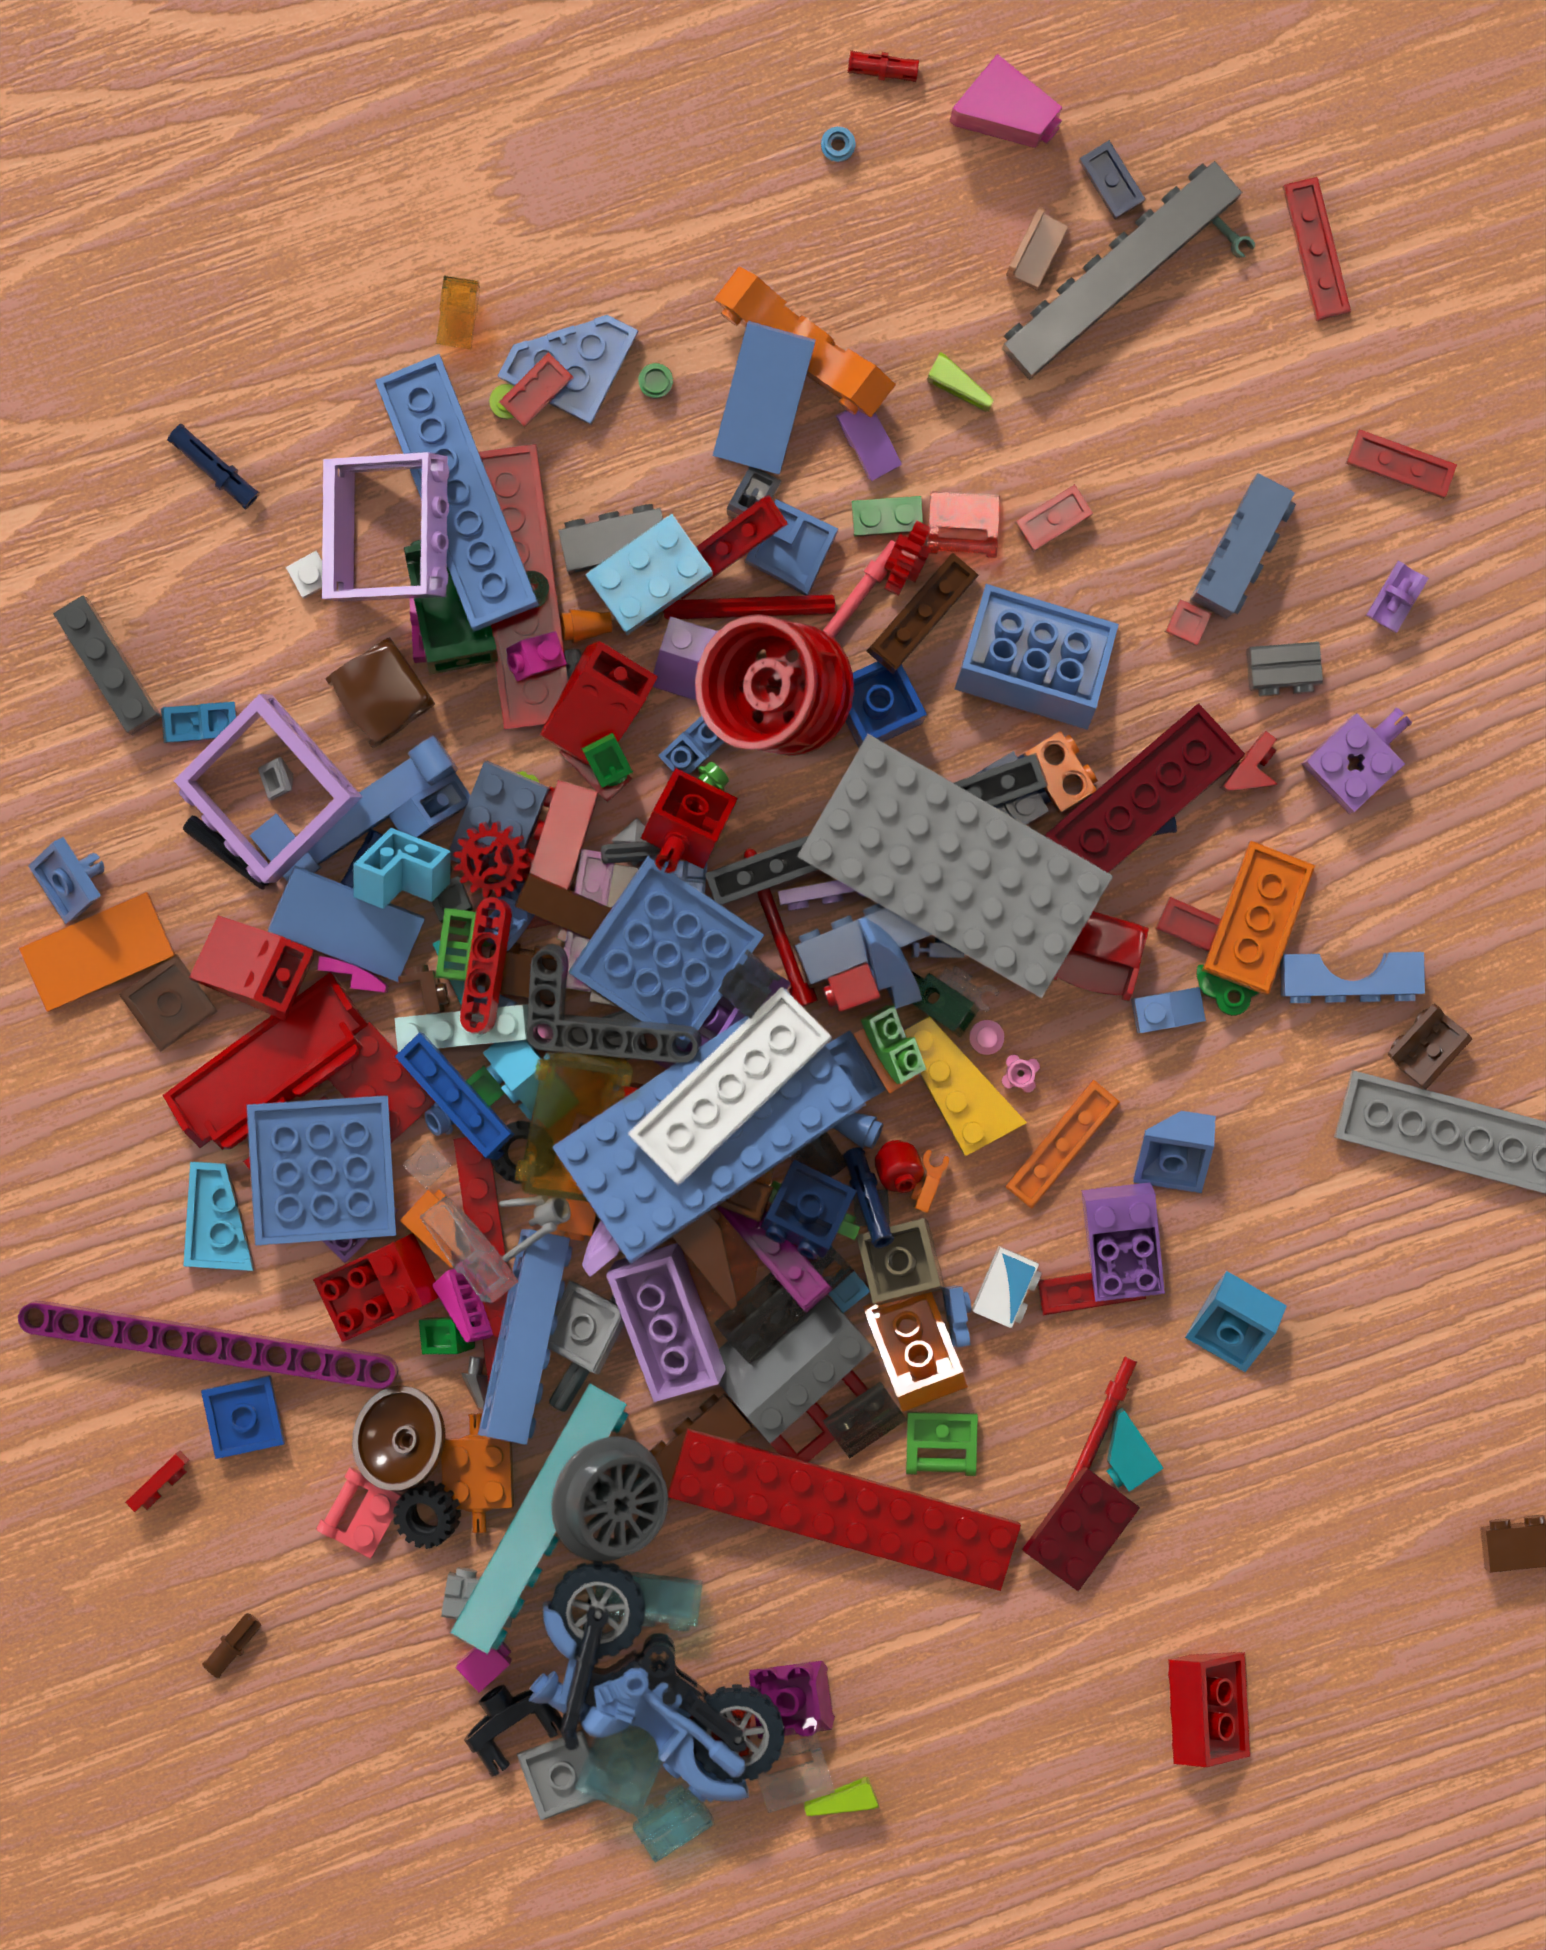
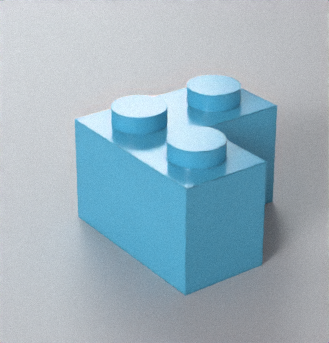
M390 828L353 864V897L382 909L401 891L433 902L450 884L451 851Z
M528 1040L494 1043L483 1052L484 1056L491 1063L486 1068L499 1084L503 1081L506 1083L501 1089L514 1104L518 1100L522 1102L518 1107L531 1122L537 1118L547 1128L578 1102L565 1083L546 1064Z

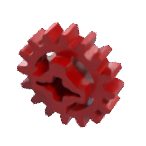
M916 521L908 537L900 533L884 566L885 569L891 571L884 587L885 590L899 596L907 579L914 583L916 582L932 549L924 545L932 527Z
M485 821L479 824V832L473 827L466 830L469 839L464 837L458 839L457 842L463 847V850L453 852L454 857L461 859V863L454 867V871L463 870L465 875L460 879V882L462 884L470 881L472 883L470 892L474 893L482 888L483 897L485 898L491 896L493 890L497 897L505 895L504 886L512 892L517 889L514 880L523 881L526 879L521 869L530 867L531 863L523 860V855L529 853L530 850L529 848H520L519 844L524 837L521 835L514 838L512 836L513 826H509L503 831L501 830V822L496 821L493 822L491 829H489V825ZM482 837H496L490 845L478 842ZM508 848L512 851L513 861L510 860ZM496 850L494 861L498 864L488 868L490 859L486 855ZM470 857L474 860L475 871L472 868ZM493 874L506 877L500 882L488 881Z

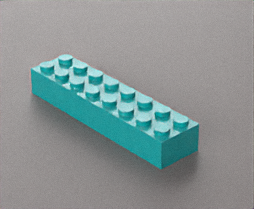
M592 1384L587 1386L450 1631L451 1634L487 1654L491 1648L499 1649L507 1634V1631L502 1629L509 1616L515 1619L525 1602V1600L520 1598L522 1591L526 1585L531 1588L534 1586L542 1571L541 1568L537 1567L543 1554L550 1557L560 1539L554 1535L556 1530L552 1519V1496L562 1469L570 1458L587 1444L609 1437L612 1431L619 1433L629 1415L623 1411L627 1405L626 1403Z

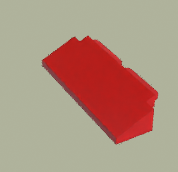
M330 972L295 998L285 1021L271 1015L163 1094V1097L182 1131L199 1148L213 1140L222 1150H230L248 1137L246 1104L289 1102L296 1096H305L358 1056L359 1050L363 1046L355 1034L368 1026V1023L339 981Z

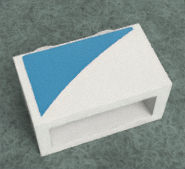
M998 1246L971 1310L1009 1328H1012L1014 1322L1021 1323L1028 1304L1023 1302L1028 1289L1031 1291L1035 1290L1042 1272L1037 1271L1039 1264Z

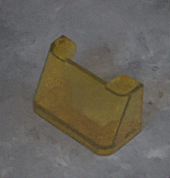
M546 1053L544 1059H538L535 1079L539 1080L524 1160H518L516 1167V1181H521V1188L524 1193L589 1202L552 1147L569 1136L578 1112L597 1117L618 1103L620 1098L624 1099L625 1092L622 1086L630 1087L633 1069L626 1058L579 1053Z

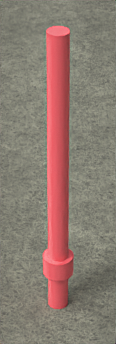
M893 540L888 543L876 561H870L863 571L865 573L864 577L823 630L833 639L876 582L880 584L888 574L884 566L896 543Z

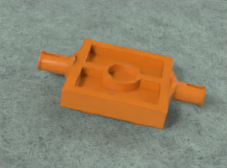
M482 1413L468 1414L470 1434L462 1438H445L441 1457L442 1484L445 1485L444 1490L446 1492L451 1490L454 1493L451 1496L453 1500L458 1499L460 1505L456 1509L472 1512V1533H486L487 1511L494 1508L514 1507L512 1442L478 1435Z

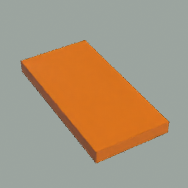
M1250 841L1202 971L1267 996L1271 990L1315 865Z
M148 892L19 948L47 1012L166 961L175 955Z

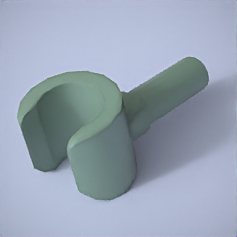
M1218 216L1212 221L1231 242V252L1236 257H1246L1238 248L1240 241L1246 242L1247 246L1251 249L1255 248V242L1252 238L1248 236L1240 237Z

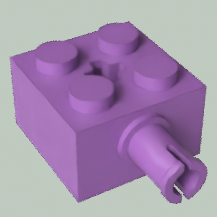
M1395 708L1376 728L1370 727L1357 713L1352 715L1301 763L1349 814L1362 806L1405 765L1390 746V743L1412 724L1406 716L1394 725L1404 714L1398 708ZM1347 757H1357L1359 759L1357 765L1360 769L1349 771L1347 766L1350 762Z

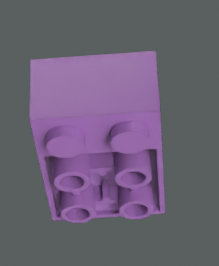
M1151 1183L1081 1190L1095 1302L1165 1294L1156 1196Z

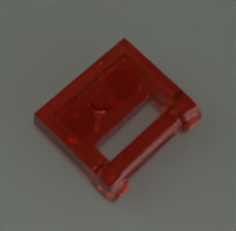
M931 491L928 526L932 528L927 539V546L932 548L930 554H938V551L986 554V558H996L1000 495ZM939 528L987 531V540L939 537Z

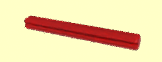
M832 594L677 600L664 609L663 614L667 620L670 619V616L677 619H699L753 615L833 614L835 613L836 606L835 597Z

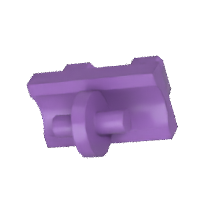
M1397 561L1366 616L1397 633L1429 578L1412 570L1404 563Z

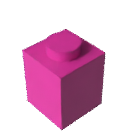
M504 1642L501 1643L498 1650L491 1648L488 1654L474 1647L458 1661L455 1668L480 1693L510 1665L512 1659L508 1655L511 1653V1650Z

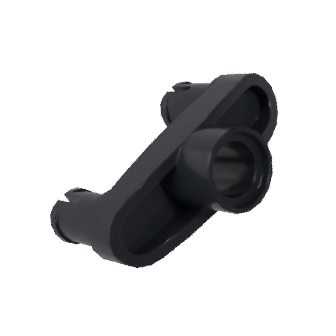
M503 1684L490 1690L479 1700L480 1706L487 1715L470 1730L464 1741L472 1753L476 1752L492 1777L499 1774L498 1766L504 1771L510 1765L494 1742L495 1736L527 1715L535 1714L550 1738L558 1735L557 1729L552 1722L555 1723L561 1732L562 1716L558 1710L547 1703L538 1704L529 1701L533 1694L530 1689L512 1697Z

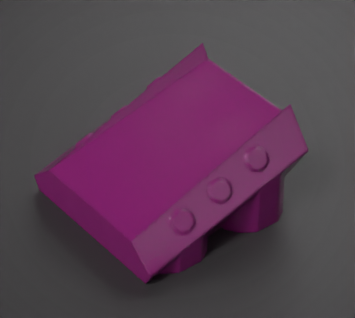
M823 1661L750 1670V1686L758 1689V1692L763 1695L764 1693L772 1699V1703L778 1707L783 1721L784 1736L796 1734L802 1737L812 1736L819 1731L832 1730L835 1716L832 1712L827 1677L828 1667ZM755 1716L756 1727L762 1726L759 1719ZM763 1733L757 1734L759 1739H763Z

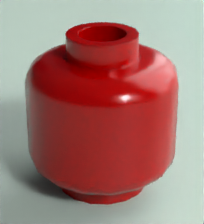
M901 1140L889 1141L880 1148L875 1156V1168L883 1187L889 1191L909 1192L915 1188L916 1184L924 1176V1168L918 1151L914 1145Z

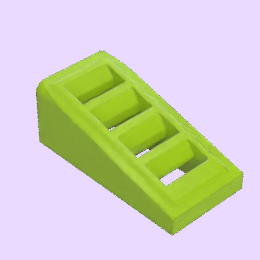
M939 353L928 374V383L985 412L989 411L994 401L991 396L945 354Z
M863 1777L813 1797L804 1803V1810L807 1816L879 1808L878 1800L868 1777Z

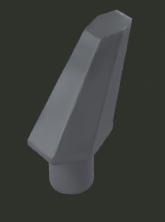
M470 1356L468 1373H462V1377L476 1406L483 1409L488 1389V1376L482 1375L484 1358Z

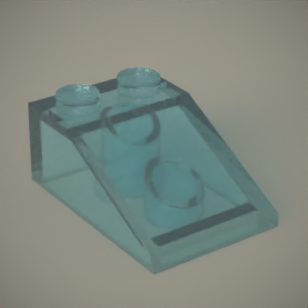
M629 1726L627 1729L607 1737L594 1738L575 1781V1789L639 1817L662 1764V1761L658 1758V1747L654 1738L646 1730L637 1726Z

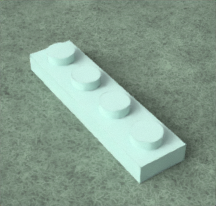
M528 1004L498 1007L494 1027L485 1034H475L466 1031L460 1022L461 1011L394 1018L397 1050L400 1052L419 1032L424 1033L437 1049L528 1040ZM479 1013L472 1015V1021L477 1023L483 1022L484 1015Z

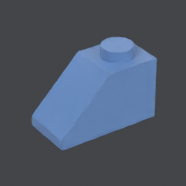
M453 773L409 798L388 816L399 831L420 838L466 808L471 795L456 773Z
M1200 987L1131 999L1137 1033L1206 1021Z

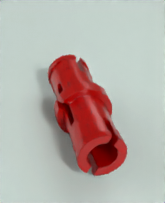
M850 50L847 73L876 76L878 80L885 81V78L916 82L919 59L897 58L888 56L889 53L882 52L879 55Z

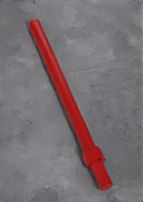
M1124 1356L1114 1381H1109L1105 1390L1107 1397L1066 1489L1083 1466L1090 1469L1120 1401L1124 1402L1129 1388L1126 1386L1137 1361Z

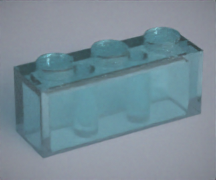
M628 1571L640 1585L645 1601V1618L642 1626L654 1627L655 1622L669 1623V1629L678 1631H689L690 1626L697 1627L702 1580ZM596 1585L595 1596L602 1597L607 1586ZM613 1590L608 1598L609 1604L623 1602L617 1592ZM624 1609L610 1611L609 1615L616 1622H620L621 1617L624 1615Z

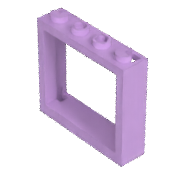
M424 452L323 459L322 599L346 602L446 597V586L448 583L447 549L449 546L447 536V515L449 512L447 500L448 456ZM422 468L421 586L354 589L355 473Z
M259 694L174 780L180 787V796L188 804L195 805L202 812L201 819L211 830L218 831L224 837L225 847L236 857L240 856L248 865L246 870L260 883H276L362 798V795L275 697L268 694ZM260 716L334 798L269 864L196 782Z

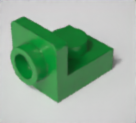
M613 733L582 748L602 788L607 785H618L627 778V775L633 773Z
M451 1317L423 1318L419 1320L422 1354H460L475 1348V1341L466 1343Z

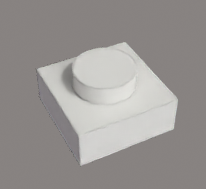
M317 551L286 567L303 599L322 589V559Z

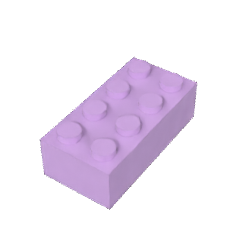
M675 1243L651 1250L632 1264L627 1258L614 1261L606 1276L653 1402L719 1384L726 1368L680 1245Z

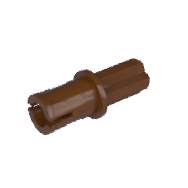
M246 1613L227 1636L223 1635L220 1638L222 1642L208 1659L202 1663L203 1667L214 1677L220 1678L221 1674L237 1655L242 1656L244 1653L242 1649L261 1628L259 1620L255 1616Z

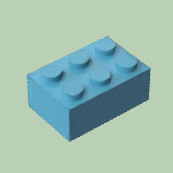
M670 514L585 575L626 635H629L713 576V571L673 514Z

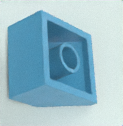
M1226 1271L1210 1292L1185 1338L1246 1372L1276 1334L1287 1305Z

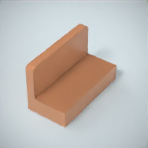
M1040 206L1006 274L1035 290H1038L1068 229V225L1045 215V209Z

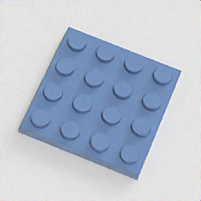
M648 856L576 959L569 973L640 1021L688 1025L699 1030L764 934L675 873H664L666 867L663 866L660 871L655 865V860ZM684 1036L676 1038V1045L684 1050L691 1042L690 1039Z
M387 1095L246 1104L255 1245L396 1236Z

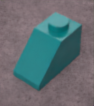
M1122 1407L1118 1409L1115 1413L1107 1461L1112 1467L1106 1471L1118 1488L1124 1484L1130 1492L1164 1468Z

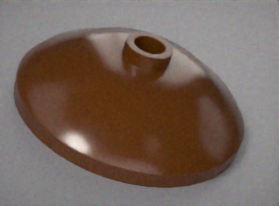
M408 1386L386 1388L369 1399L355 1422L352 1448L357 1467L362 1475L378 1488L389 1491L412 1489L423 1483L436 1469L444 1450L445 1425L437 1404L423 1391ZM413 1436V1442H412V1445L410 1446V1445H409V1440H410V1438Z

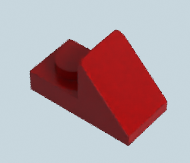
M1263 732L1220 788L1225 792L1276 786L1277 783L1256 766L1259 763L1265 766L1276 752L1272 745L1277 739L1269 732Z

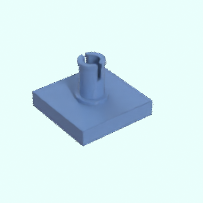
M64 837L52 842L28 866L64 923L67 924L79 917L101 896L90 878L103 873L104 864L101 861L93 865V862L100 858L96 853H91L79 861Z

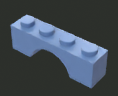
M1424 952L1384 953L1378 967L1367 977L1356 981H1348L1335 976L1324 965L1320 954H1283L1280 962L1281 996H1290V1003H1311V996H1325V1003L1346 1002V995H1360V1002H1381V995L1394 994V1001H1416L1415 994H1425Z

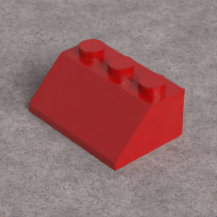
M1245 1652L1190 1654L1168 1659L1174 1764L1207 1768L1250 1757Z

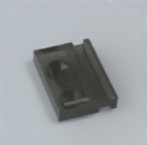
M747 950L745 953L748 956L743 965L738 962L734 969L726 973L722 980V986L718 991L741 1013L752 1019L771 993L770 984L774 979L779 981L781 977L757 955Z
M880 1381L825 1418L823 1422L850 1459L907 1419Z

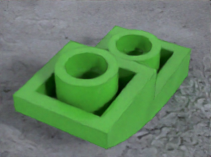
M894 1005L884 1006L861 1019L875 1053L896 1084H902L926 1070L915 1037H906Z

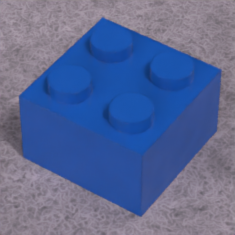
M878 661L853 672L854 695L846 724L859 749L868 734L885 742L923 724L927 714L902 664L894 674Z

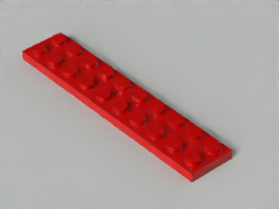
M689 1428L686 1430L668 1489V1498L998 1591L1002 1589L1021 1524L1017 1521Z

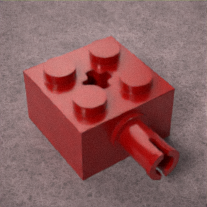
M675 768L640 838L661 848L659 855L655 859L656 867L661 871L665 862H668L664 873H672L676 870L682 858L704 869L738 798Z

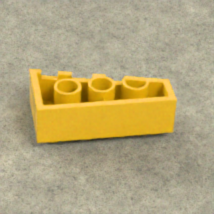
M930 1016L904 1029L906 1037H915L926 1067V1070L919 1074L963 1155L967 1156L1027 1123Z

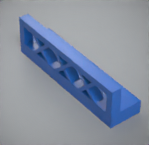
M419 1032L395 1057L485 1158L498 1160L505 1154L501 1147L514 1133L427 1036Z

